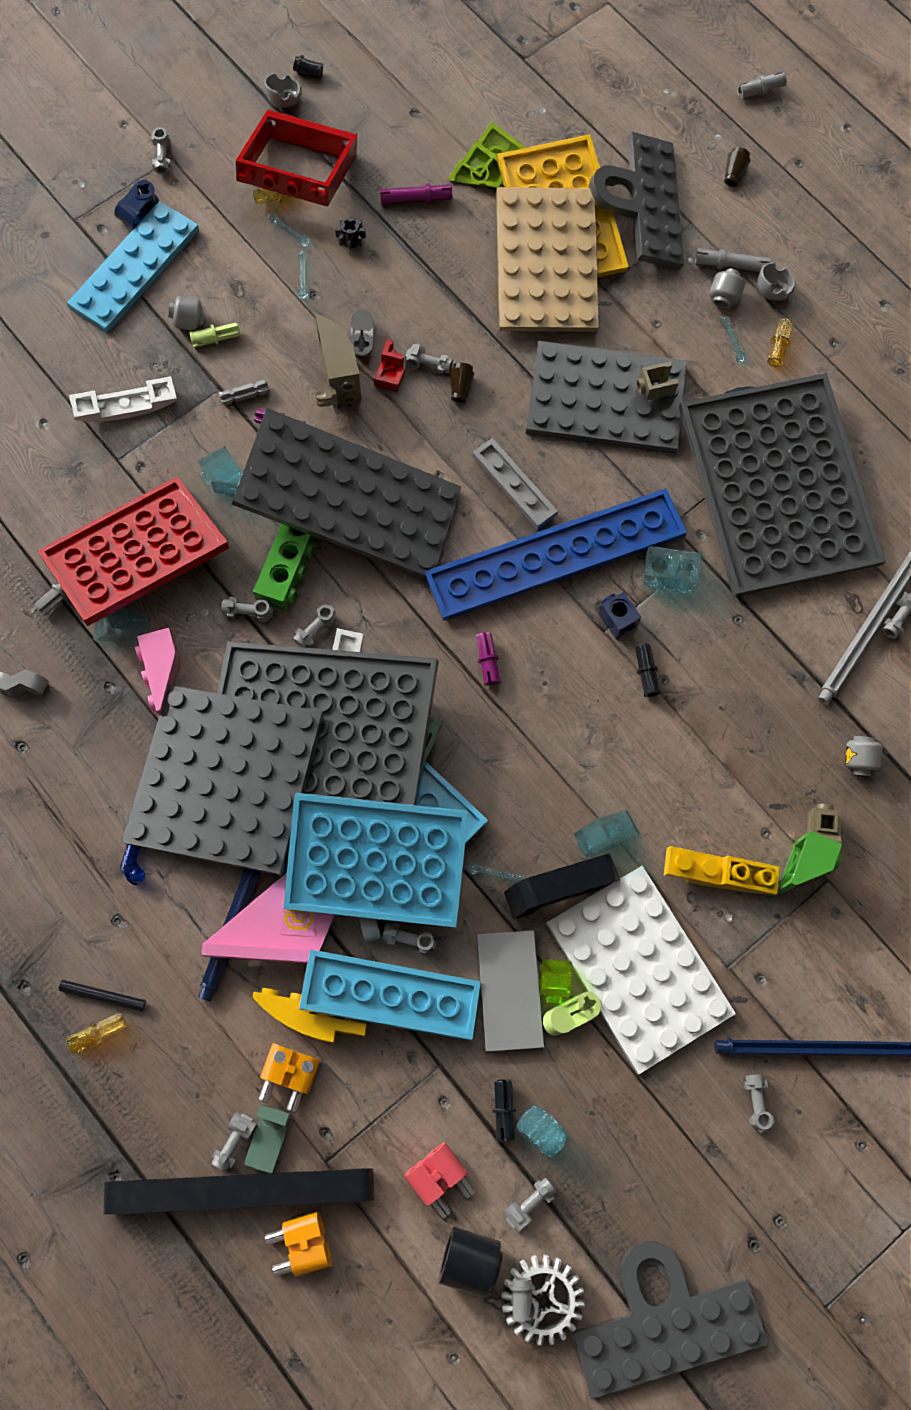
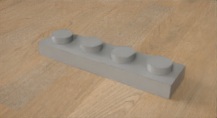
M493 438L472 452V457L537 530L557 516L558 511Z

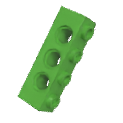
M281 524L253 591L256 601L267 600L269 606L283 611L287 610L289 603H294L297 595V589L295 588L298 581L304 579L307 569L305 563L308 557L312 558L315 552L316 543L314 541L316 537L307 533L303 536H296L295 533L299 530ZM290 553L297 554L294 559L285 558ZM280 576L288 577L284 582H276V579Z

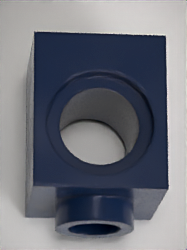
M625 592L617 596L611 594L601 602L599 615L615 639L638 627L641 616ZM620 610L625 616L617 617L612 611Z

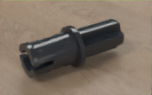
M649 643L639 644L635 647L639 667L637 674L641 677L644 697L657 696L661 692L656 674L658 667L654 664L651 645Z
M499 1079L494 1083L495 1109H493V1113H496V1141L515 1140L513 1112H516V1109H513L512 1081L509 1079Z

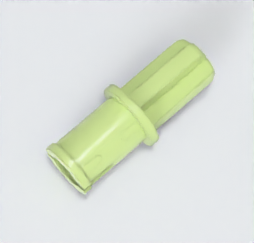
M238 323L215 328L214 325H211L210 328L189 332L194 348L213 343L219 345L218 341L241 335Z

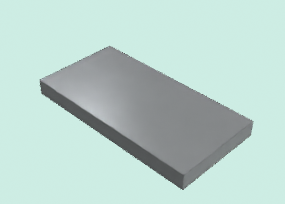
M534 930L477 934L485 1052L544 1048Z

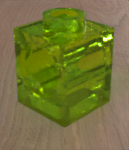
M549 959L541 961L539 995L546 998V1003L563 1004V999L570 997L572 961Z

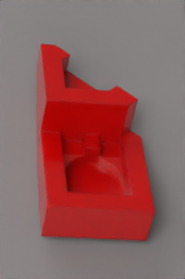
M388 339L382 352L381 363L374 377V386L398 392L405 373L404 357L401 353H397L393 347L394 343Z

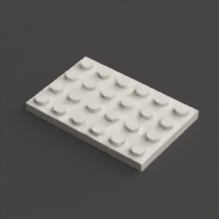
M643 866L546 923L586 991L596 994L600 999V1014L637 1075L736 1014Z

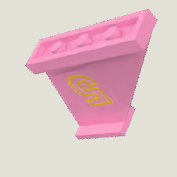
M286 873L205 941L202 945L201 957L307 964L309 951L311 949L320 951L335 914L283 909Z

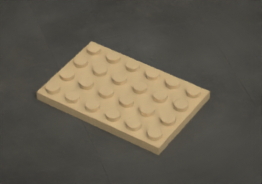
M497 187L499 331L597 332L599 320L595 199L592 196L591 190L582 188Z

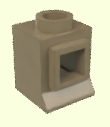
M671 361L641 369L636 385L639 394H644L646 401L665 396H675L679 382L678 379L670 380Z
M818 804L816 808H812L807 813V832L812 831L842 843L841 811L833 810L834 806L830 804ZM821 818L830 819V829L821 828Z

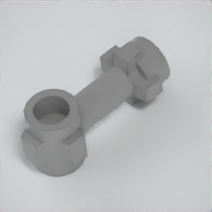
M158 127L153 130L151 135L153 146L157 148V159L152 160V166L157 174L165 175L171 167V160L166 159V151L170 149L171 138L164 128Z
M413 344L411 349H408L405 354V364L411 369H418L420 364L437 368V373L450 374L453 359L447 355H441L440 358L425 354V348L420 344Z
M906 591L895 603L900 609L892 620L888 618L883 623L884 628L882 632L891 639H896L897 636L902 635L905 629L901 625L907 616L911 615V593L908 594Z
M230 597V599H223L222 615H226L227 618H234L235 614L255 615L259 622H267L273 617L274 610L269 606L267 600H258L252 605L237 603V598Z
M320 606L317 609L318 617L305 630L299 628L295 632V636L292 639L299 647H310L314 643L311 638L323 626L330 627L336 623L334 616L336 611L332 606Z
M392 923V925L386 924L382 940L387 941L389 945L394 946L395 942L398 941L417 946L420 954L424 955L436 949L437 942L434 941L431 932L425 931L417 935L399 930L400 924Z
M763 1074L745 1076L744 1088L745 1090H751L754 1113L749 1118L750 1126L758 1130L759 1133L768 1132L774 1123V1117L769 1112H766L763 1088L768 1087L767 1080H764Z
M236 1112L228 1125V1129L233 1132L222 1151L215 1150L212 1156L214 1159L211 1164L225 1172L234 1166L236 1160L232 1156L242 1138L249 1140L257 1127V1123L253 1122V1118L245 1113L241 1115Z
M546 1178L542 1181L538 1180L534 1184L537 1190L521 1205L516 1200L503 1212L507 1217L505 1220L513 1229L516 1228L518 1232H521L532 1221L529 1214L544 1200L550 1203L554 1199L553 1196L557 1191Z

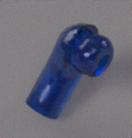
M127 844L120 864V871L129 883L139 885L146 876L144 870L136 862L140 847Z

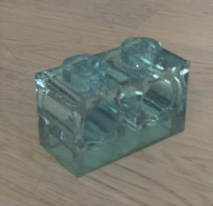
M649 546L644 559L642 585L654 590L667 588L674 589L678 593L694 592L699 582L701 553ZM652 567H660L664 572L657 573ZM684 570L688 572L690 576H682L679 573V571Z

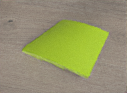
M491 121L480 139L474 142L464 159H460L448 179L453 182L479 186L502 187L504 184L497 162V154L527 147Z

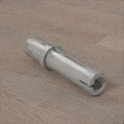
M697 248L695 256L697 258L695 259V264L716 266V269L720 270L724 267L760 272L765 264L771 262L769 257L725 252V249L714 251Z

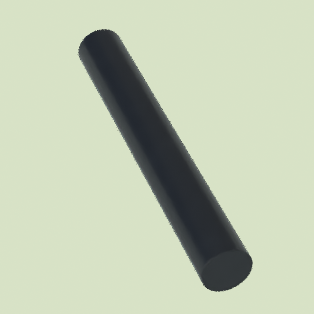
M61 980L59 985V991L142 1012L146 1006V1000L67 980Z

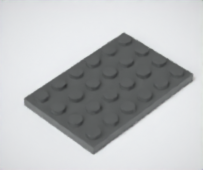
M538 341L526 434L676 454L681 420L679 405L683 400L687 360ZM671 361L670 380L678 379L679 382L675 396H665L646 401L644 394H639L636 385L641 369Z

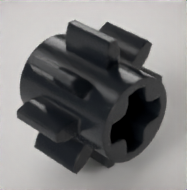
M351 216L350 218L339 220L340 228H335L336 237L339 238V245H344L349 249L362 246L361 238H366V230L362 227V221H357Z

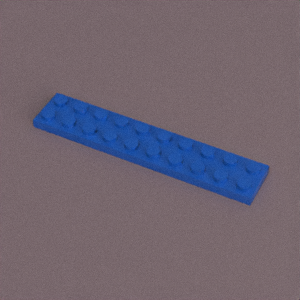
M665 488L424 572L441 618L445 621L685 537L687 532Z

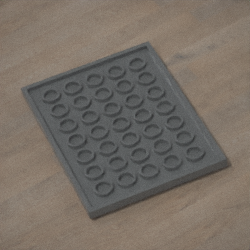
M827 373L680 403V413L733 597L879 566L886 562Z
M227 642L217 693L319 710L325 714L305 794L417 805L439 664L437 658Z

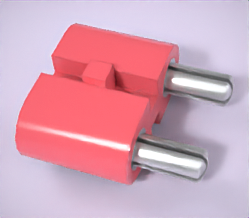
M446 1142L427 1154L426 1158L416 1163L404 1175L426 1206L433 1204L442 1218L447 1217L451 1213L440 1197L444 1194L445 1190L456 1184L466 1198L471 1197L469 1193L471 1195L474 1194V1190L464 1178L467 1170Z

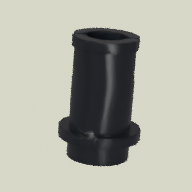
M303 55L295 57L293 71L297 72V75L302 73L321 79L324 63L305 59Z

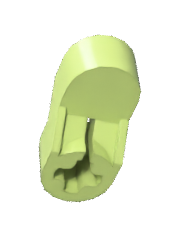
M585 992L552 1008L543 1017L545 1030L549 1034L557 1036L590 1021L600 1013V999L592 992Z

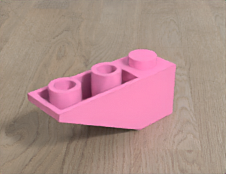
M169 628L137 636L139 646L135 647L139 662H144L145 670L141 671L146 687L150 686L152 695L148 696L152 712L156 711L158 715L163 711L169 685L174 686L180 663L174 636Z

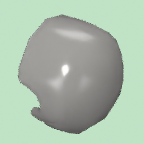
M274 72L265 78V93L273 106L288 108L296 105L301 99L302 87L297 80L292 79L288 74L284 78H278Z
M775 262L765 264L758 276V290L760 294L774 301H783L790 297L795 288V280L788 273V269H777Z

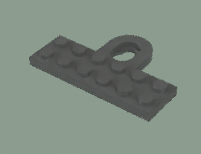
M631 132L627 137L630 170L612 165L602 166L591 177L589 188L595 202L601 208L611 213L634 218L637 260L680 270L684 265L673 143ZM622 185L630 191L632 199L616 197L609 193L606 187Z
M642 1241L633 1245L622 1258L620 1279L630 1314L572 1332L591 1399L768 1345L747 1279L689 1295L678 1258L668 1247L655 1241ZM647 1264H654L669 1284L668 1298L660 1305L648 1304L641 1294L640 1286L643 1280L641 1272Z

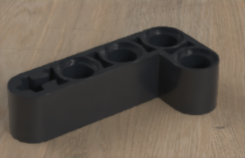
M609 853L523 879L504 891V895L513 919H518L530 915L544 906L605 888L614 882L620 881V877Z

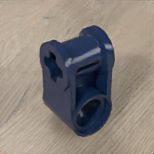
M147 180L136 182L126 196L117 203L114 210L115 217L134 229L159 202L158 196L154 194L153 184Z

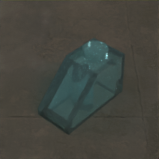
M226 446L198 460L201 468L198 474L205 486L210 484L215 493L229 496L235 495L242 471Z
M625 810L597 818L575 832L574 835L580 850L585 854L586 858H590L640 835L630 814Z

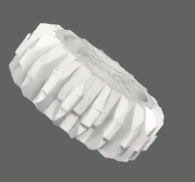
M533 1255L531 1256L533 1266L528 1268L527 1263L521 1260L520 1265L524 1271L519 1273L515 1268H512L510 1272L515 1278H529L535 1274L548 1273L542 1284L532 1290V1294L537 1296L538 1293L542 1295L543 1291H547V1297L554 1305L549 1303L545 1306L544 1304V1307L541 1308L538 1301L532 1295V1320L529 1322L518 1321L519 1323L516 1325L514 1332L516 1335H519L526 1329L524 1337L526 1342H530L533 1334H537L536 1342L540 1346L543 1344V1336L547 1335L550 1345H554V1333L558 1332L560 1338L565 1340L567 1337L562 1330L565 1326L572 1332L576 1330V1327L570 1320L572 1317L576 1320L582 1319V1315L574 1311L575 1307L582 1308L585 1306L584 1301L575 1299V1296L582 1295L584 1290L582 1287L573 1288V1285L579 1281V1277L572 1275L567 1278L572 1268L566 1265L560 1271L561 1260L559 1258H555L552 1266H550L549 1256L543 1255L542 1264L539 1265L537 1257ZM557 1277L562 1280L566 1287L567 1305L554 1298V1283ZM505 1279L504 1284L510 1288L513 1281ZM513 1290L511 1292H502L501 1297L503 1299L511 1300V1303L502 1306L503 1312L513 1311ZM548 1312L563 1314L556 1322L550 1325L538 1326L539 1322L542 1321L544 1315ZM513 1314L506 1319L508 1325L517 1322L512 1320Z

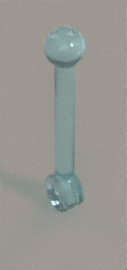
M274 213L268 215L267 219L269 222L276 223L299 239L302 246L309 244V237L307 235H300L277 219Z
M300 251L298 253V259L300 260V288L298 289V296L303 299L308 295L305 288V260L307 259V254L305 251Z
M724 316L721 318V324L725 326L737 353L736 361L742 363L746 359V354L740 350L730 326V318Z
M475 862L468 865V871L471 874L480 872L513 879L516 882L525 879L523 873L511 874L479 867Z

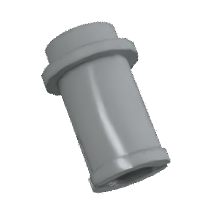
M513 1278V1284L510 1285V1290H513L512 1320L524 1322L532 1320V1290L535 1289V1286L531 1285V1278Z

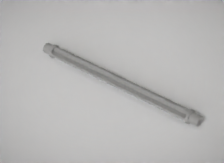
M911 551L821 688L822 692L818 697V701L822 704L828 705L831 699L836 697L841 686L911 578Z

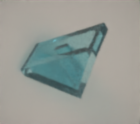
M120 608L95 622L93 640L97 642L139 644L137 636L149 633L150 618Z

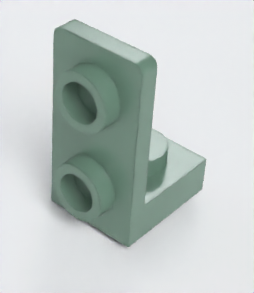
M260 1105L256 1116L259 1117V1121L245 1159V1165L267 1173H273L292 1114L266 1105Z

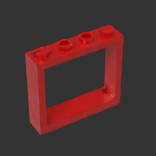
M267 109L235 160L236 181L328 207L357 156V134ZM271 138L339 156L326 182L256 163Z

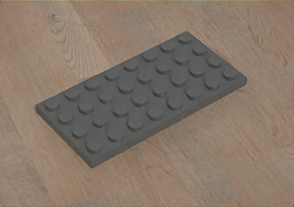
M266 408L232 505L426 579L424 571L437 567L462 486Z

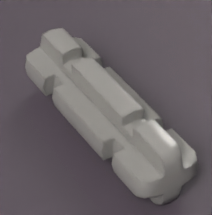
M260 380L256 384L250 383L232 388V391H229V389L221 391L219 396L221 403L228 405L232 404L235 400L239 402L256 397V394H267L269 387L266 380Z

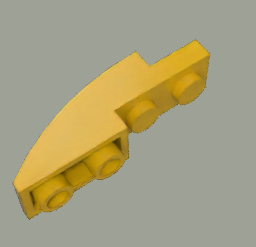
M670 846L666 850L664 875L684 879L687 883L777 895L780 867L732 856L720 857Z
M262 988L261 993L253 992L252 998L266 1012L289 1028L308 1037L333 1044L336 1042L337 1032L366 1037L368 1025L362 1023V1021L347 1018L343 1020L333 1018L330 1015L319 1013L315 1015L312 1012L298 1010L301 994L291 993L290 998L278 996V990Z

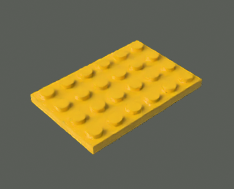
M590 134L497 154V162L504 187L590 189V179L597 169L600 168ZM595 202L597 278L626 272L629 266L614 214L604 210Z

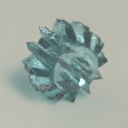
M533 1105L529 1110H526L517 1123L518 1130L541 1154H544L546 1157H553L563 1148L564 1143L568 1139L567 1133L551 1115L539 1106Z

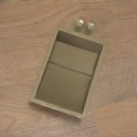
M315 313L319 343L329 388L316 392L317 405L319 407L333 405V408L338 407V404H353L356 401L362 400L359 371L354 347L350 339L339 325L329 318Z

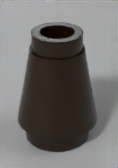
M735 147L728 154L724 179L726 185L731 187L738 185L751 162L748 150Z
M459 362L455 363L450 370L452 401L458 403L466 402V397L475 375L472 365Z

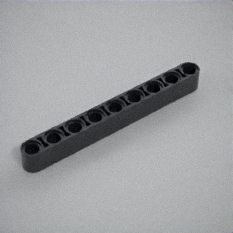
M373 1168L104 1182L105 1215L374 1200Z

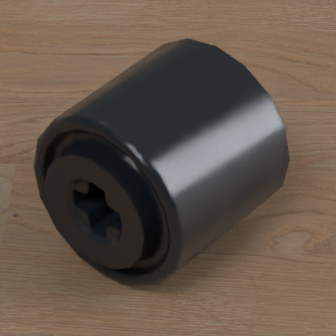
M453 1227L442 1259L438 1284L479 1297H488L490 1291L494 1290L503 1257L501 1242Z

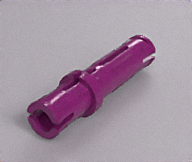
M426 183L425 186L380 188L381 205L427 202V204H431V201L453 200L452 184L430 186V183Z

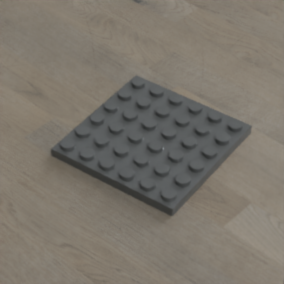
M169 685L163 711L159 715L122 843L283 876L289 854L295 793H305L325 714L319 710Z

